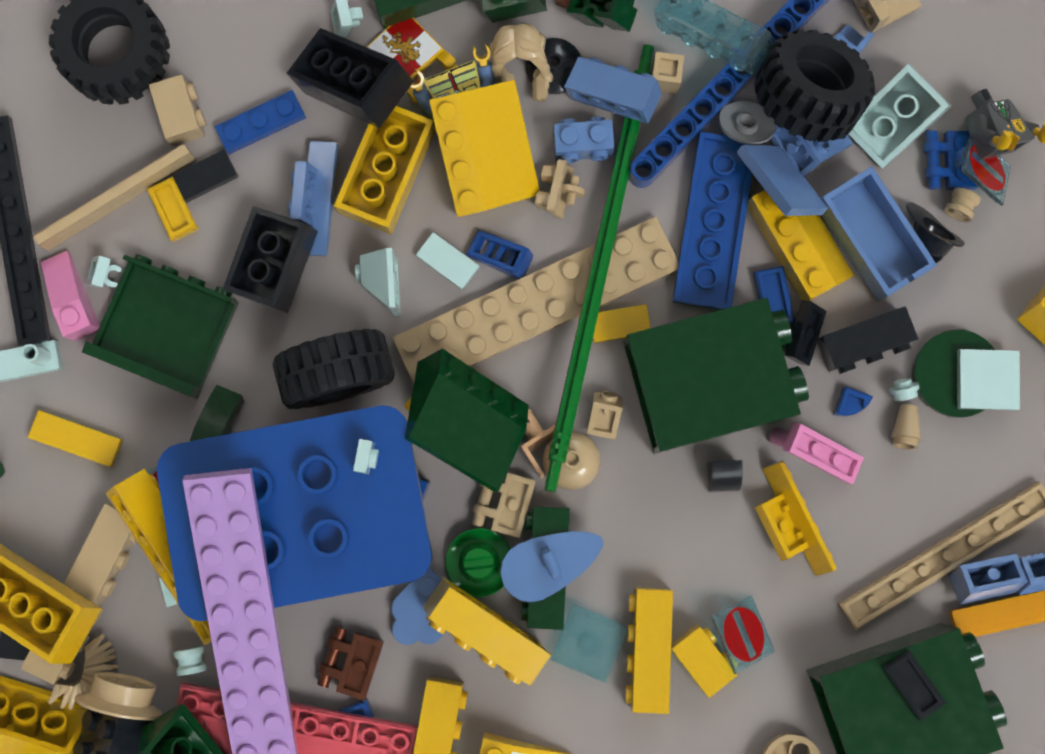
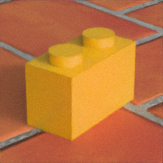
M696 624L671 643V650L704 694L710 698L738 676L732 669L736 664L726 651L723 653L718 651L714 645L718 640L706 626L702 629Z

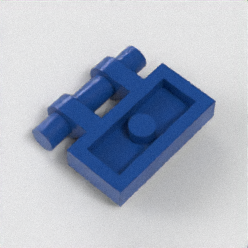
M927 131L926 143L923 144L924 153L927 154L928 168L925 169V178L928 179L929 190L940 189V179H946V190H953L958 187L968 190L977 189L979 187V179L970 162V149L974 143L969 131H946L943 134L944 142L938 141V131ZM972 150L971 156L977 160V153ZM939 154L945 155V168L939 165Z

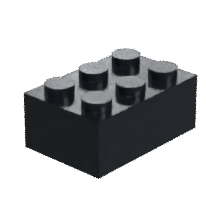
M253 206L222 290L288 313L318 231L306 223Z

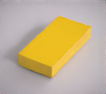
M173 176L147 188L172 242L199 230Z
M647 304L599 312L593 335V343L624 339L627 334L650 329Z

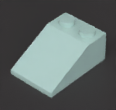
M907 64L873 97V100L849 135L883 169L936 122L952 105L912 65Z

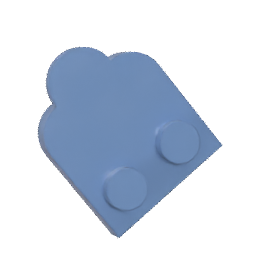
M430 567L422 577L410 582L393 601L392 613L396 621L393 624L392 633L394 638L403 645H411L418 640L424 644H433L444 635L428 624L429 621L426 619L427 615L423 608L442 579Z

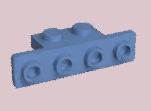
M311 141L309 143L308 162L296 161L295 171L291 174L293 191L292 199L288 203L289 216L291 219L306 223L318 231L309 256H327L339 146L336 142Z

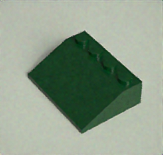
M442 348L417 362L405 439L486 488L497 492L501 488L526 432L529 405Z

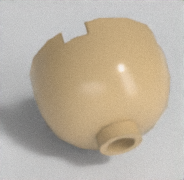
M572 431L566 463L562 464L557 487L566 490L581 489L590 484L598 475L601 465L600 451L595 442L587 435ZM552 439L545 447L542 457L543 470L546 476L550 465L548 455Z

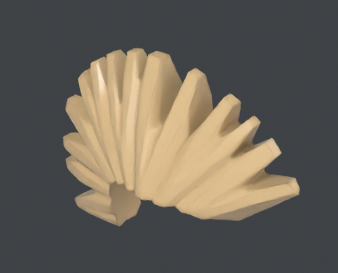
M103 634L83 647L85 660L80 678L75 683L62 682L55 684L48 700L49 704H52L58 697L64 694L60 708L64 709L69 702L68 709L72 710L75 696L79 693L90 691L95 673L118 669V665L106 663L117 658V655H109L115 651L114 648L106 650L112 645L110 641L99 645L105 637Z

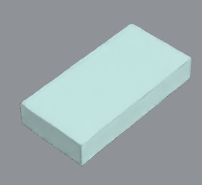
M434 232L416 254L418 259L462 291L480 268L478 264Z

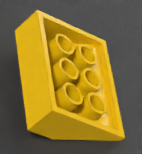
M515 80L429 100L457 217L486 211L537 195L540 189Z

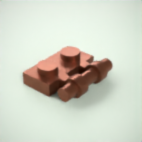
M336 626L333 636H330L327 642L329 649L324 663L320 664L318 670L320 676L317 685L328 688L331 678L339 680L336 692L365 701L384 641L355 632L352 643L344 641L347 629ZM340 651L348 653L343 669L336 667Z

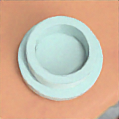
M904 378L894 381V386L889 388V393L893 395L895 401H905L916 398L918 396L917 390L920 387L919 383L912 382L911 378Z

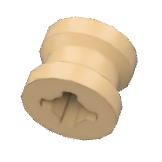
M959 187L954 188L951 193L952 200L946 204L944 212L948 216L962 222L972 221L974 217L973 210L979 206L981 197L971 190Z

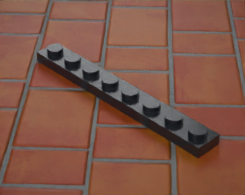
M7 115L0 117V244L18 346L22 347L26 344L51 341L13 121Z

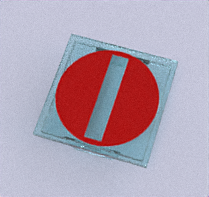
M969 133L967 145L957 153L955 167L962 165V172L989 195V198H992L1002 206L1004 205L1011 166L1001 156L980 160Z
M752 596L711 617L734 674L741 672L775 652Z

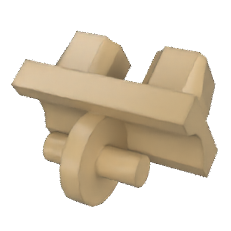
M558 159L557 164L543 165L541 180L544 183L552 184L550 192L538 191L535 199V205L539 209L547 211L555 218L560 219L564 218L566 205L574 206L575 198L584 197L586 192L584 188L578 186L580 177L573 176L575 169L568 166L566 160Z

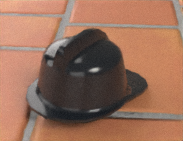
M908 202L906 204L907 211L915 220L913 229L935 263L940 262L954 246L963 247L965 245L960 237L948 230L927 210L915 203Z

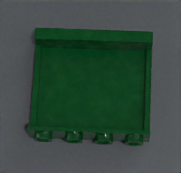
M136 254L134 258L124 255L122 259L128 263L93 342L89 343L86 341L81 352L198 399L239 302L231 298L232 293L222 290L223 288L216 286L215 290L204 287L205 281L189 275L188 280L178 276V270L166 265H162L161 269L151 265L152 260L142 255Z

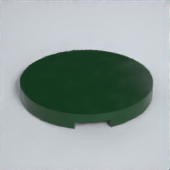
M966 330L945 331L927 340L918 352L912 367L913 382L919 383L920 388L917 390V393L922 402L934 411L951 418L969 417L984 411L982 409H957V350H995L986 339Z

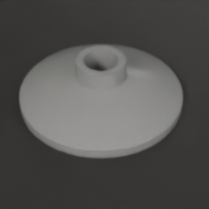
M751 101L729 103L721 110L719 115L721 130L732 140L748 145L762 144L770 140L776 131V124H774L775 120L772 117L768 118L764 113V106Z

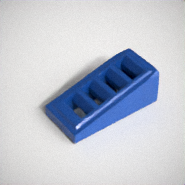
M479 229L466 253L467 257L516 279L525 276L533 259V254L529 248ZM485 240L489 241L484 254H479ZM497 245L499 246L494 259H492L491 255ZM508 250L510 251V253L506 259V262L503 263L502 260Z

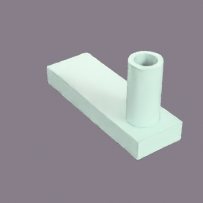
M56 340L26 344L22 347L0 351V382L63 370L59 341Z

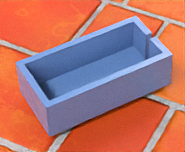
M873 167L868 168L821 198L828 206L822 217L878 302L937 266Z

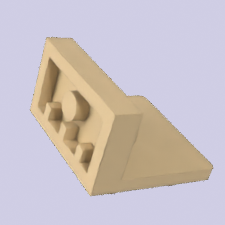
M852 0L871 32H875L918 10L922 5L920 0Z

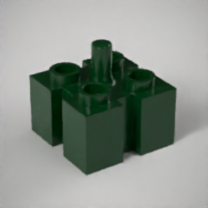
M570 0L566 12L588 26L603 28L605 24L614 30L630 32L637 9L633 6L635 0Z

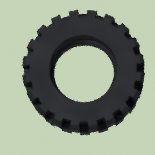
M70 0L71 3L67 7L62 5L57 11L60 17L58 20L53 19L50 27L54 31V34L49 35V45L53 48L50 51L52 61L57 65L56 69L80 93H83L93 101L99 100L102 104L112 105L113 100L119 105L129 103L128 98L133 97L137 101L144 97L142 92L146 89L150 90L149 84L154 83L157 77L163 78L166 71L162 66L163 64H169L170 58L169 53L166 51L170 48L169 39L165 35L166 30L163 24L143 0ZM116 25L127 26L133 30L131 49L120 62L107 67H95L89 64L88 50L90 43L101 30Z
M802 29L789 32L774 42L757 72L754 85L759 105L764 106V113L768 118L772 117L775 120L774 124L789 130L788 133L793 136H803L804 140L812 141L817 139L818 142H827L840 139L853 130L873 100V95L875 94L874 76L872 71H868L869 65L866 60H862L859 57L860 53L854 48H849L845 41L834 39L833 35L828 33L820 34L817 30L805 32Z
M377 329L352 330L306 341L278 353L272 363L282 403L288 409L321 406L366 394L390 384L395 376L385 335Z

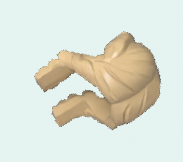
M521 23L501 27L496 32L494 40L489 46L492 54L491 70L498 84L515 80L513 74L507 71L504 64L515 58L531 61L537 66L533 74L532 100L543 102L547 100L549 83L552 82L553 75L550 72V65L544 52L546 44L545 35L538 32L535 26L529 23Z

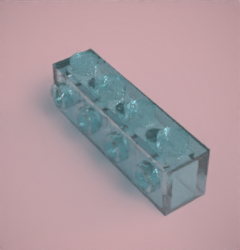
M661 0L654 9L657 26L662 32L668 35L672 33L680 37L687 45L691 47L697 46L705 50L710 57L714 59L720 58L728 62L737 71L744 70L753 75L772 47L770 31L708 0Z

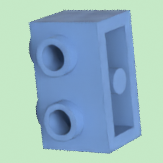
M592 117L585 122H576L575 119H563L558 124H554L555 162L558 159L566 160L567 163H575L585 159L603 161L612 158L614 152L612 120H605L604 117Z

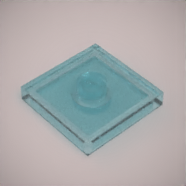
M572 603L564 623V630L560 633L550 660L606 683L628 626Z

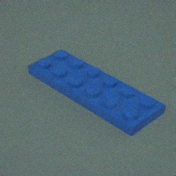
M700 131L698 136L672 303L714 310L732 307L752 173L737 153L742 145L748 144L736 142L727 135Z

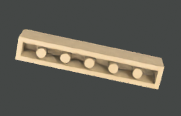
M104 504L64 582V585L98 607H101L105 598L110 597L117 585L115 578L119 570H123L128 564L131 556L128 552L132 544L137 543L113 504ZM103 608L93 625H95L100 619L103 613ZM88 635L78 652H82L83 647L87 645L89 641ZM29 651L21 669L54 685L67 680L73 673L76 664L73 662L72 664H50L32 651Z

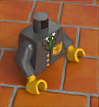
M988 89L980 90L971 96L977 109L966 116L965 122L980 160L1013 153L1035 139V136H1038L1037 139L1041 143H1045V123L1042 128H1039V125L1036 123L1024 121L1009 99L993 101Z

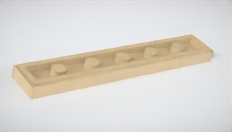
M181 144L36 233L33 238L38 246L49 251L147 191V188L162 182L196 161V158L185 144Z

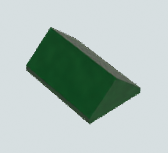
M184 704L177 705L142 727L139 747L140 754H224Z

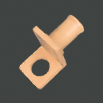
M528 409L527 419L529 423H527L525 435L529 440L521 447L542 479L545 476L531 452L552 439L555 425L547 430H543L533 411Z

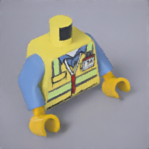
M485 44L486 53L483 56L476 54L475 46L472 48L473 56L479 62L477 65L473 60L424 79L420 71L414 69L418 78L410 87L414 88L413 94L423 112L433 118L430 99L494 85L491 63L487 61L490 57V49L487 44Z

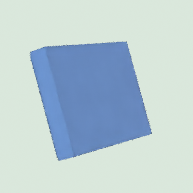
M742 145L737 151L738 156L785 216L823 215L828 209V206L780 146Z

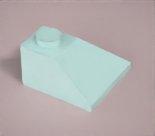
M384 248L360 255V264L355 265L356 281L361 282L363 288L394 316H401L398 258L393 248Z

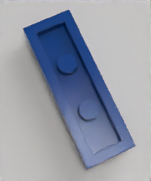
M291 90L214 127L226 152L230 155L306 119V116L294 91Z

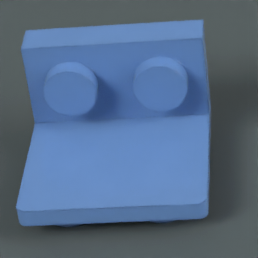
M775 125L776 131L771 138L773 144L781 147L804 177L821 163L853 144L848 135L827 142H818L817 139L808 141L804 140L803 136L789 134V130L784 127L780 128Z

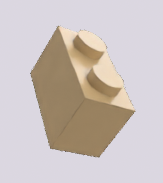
M181 74L149 84L164 137L172 146L205 137L203 126H207L203 111L201 109L197 110L195 100L199 99L193 82L189 83Z

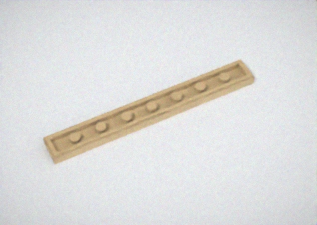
M1035 482L839 602L838 605L854 630L859 629L952 572L960 565L965 564L1045 514V488L1041 482Z

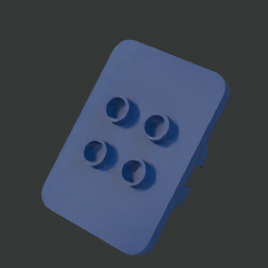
M380 405L179 443L167 448L158 460L157 476L177 600L183 613L196 621H208L182 482L184 475L252 468L274 608L412 582L422 577L431 565L432 549L413 444L405 439L408 422L405 416L391 406ZM359 439L373 441L375 443L374 449L379 450L377 466L375 469L370 468L369 475L353 471Z

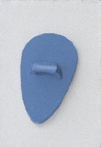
M570 531L536 537L519 543L508 551L502 561L501 577L503 585L512 596L521 601L535 602L544 600L560 591L589 568L603 547V539L601 536L589 532Z

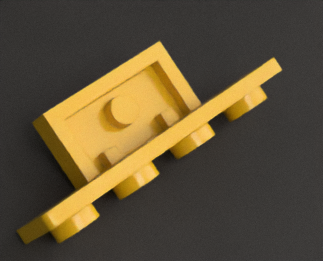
M780 461L764 468L763 472L775 496L755 506V510L780 560H787L803 551L816 576L836 570L837 567L833 561L832 554L827 549L819 533L818 526L813 521L806 507L805 500L800 495L785 462Z

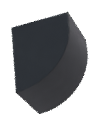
M742 460L707 463L709 492L740 491L743 476Z

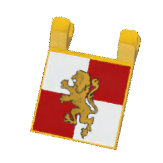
M414 18L389 26L366 46L396 59L412 80L418 76L414 69L423 72L436 59L446 71L457 67L455 58L444 50ZM410 87L406 94L417 104L418 102L413 94L414 88Z

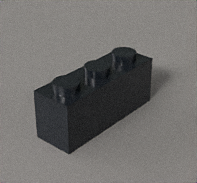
M904 306L818 338L817 343L828 372L838 369L839 374L856 369L855 363L865 359L866 363L870 364L883 359V352L893 350V353L897 354L911 349L909 343L918 340V336L907 308Z

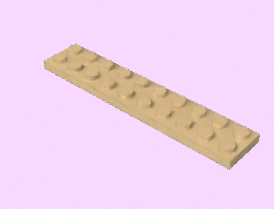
M657 216L616 234L600 307L677 272L679 262ZM595 245L392 337L413 384L417 362L442 348L471 367L580 317Z

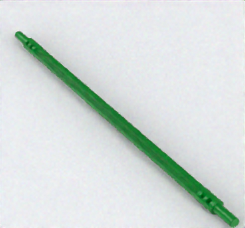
M643 45L639 66L634 73L639 75L647 73L651 75L649 69L654 51L652 45ZM624 117L548 455L550 465L544 490L556 492L562 464L566 463L639 132L640 121Z

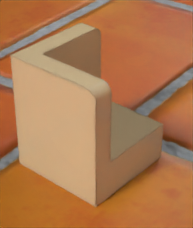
M655 52L651 75L657 79L662 93H678L682 81L685 55Z

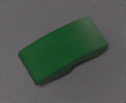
M216 385L199 415L190 441L229 434L231 431L229 424L244 402L243 396Z

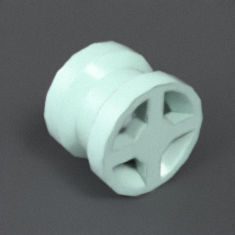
M196 646L173 652L174 658L178 661L177 676L207 670V665L202 660L204 646Z

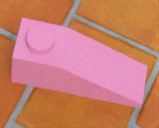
M67 250L41 261L51 309L62 336L77 341L97 332L100 324L70 252Z

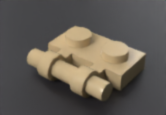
M507 473L505 483H502L498 491L501 492V497L497 510L489 508L493 491L480 484L479 486L482 489L477 504L474 503L472 509L474 516L471 524L483 527L485 517L488 516L494 518L491 530L520 538L536 481Z

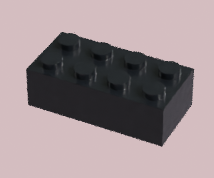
M322 28L318 30L286 73L305 94L377 128L382 126L414 82L396 59Z

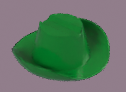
M484 528L467 530L459 534L447 550L445 559L447 575L452 583L473 597L493 595L504 587L501 577L502 561L511 548L502 536L492 530Z

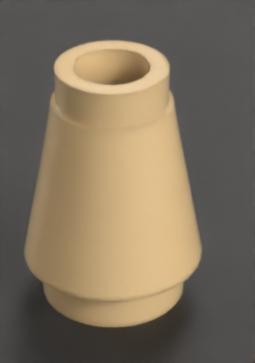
M911 404L900 405L891 435L894 447L908 450L918 448V443L921 442L917 406Z

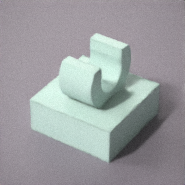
M335 0L330 10L334 33L341 37H347L351 28L360 26V20L364 19L362 8H349L347 0Z
M94 256L85 285L95 288H101L103 285L117 287L118 283L108 279V273L110 271L121 272L122 269L117 265H109L111 260L109 258Z

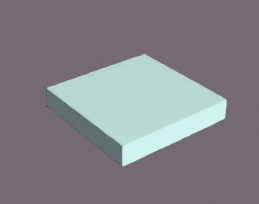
M957 350V409L1020 410V351Z

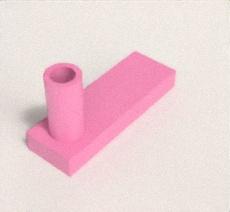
M793 422L790 430L774 428L769 435L770 442L773 445L783 447V451L848 484L853 485L864 457L800 423Z

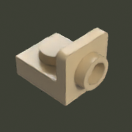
M609 390L594 392L587 434L616 440L623 409V397Z

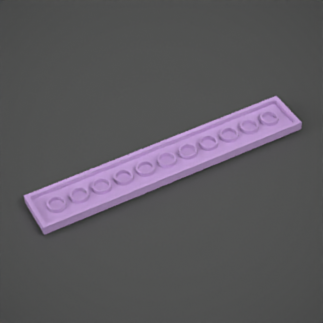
M252 468L184 475L182 482L232 754H298Z

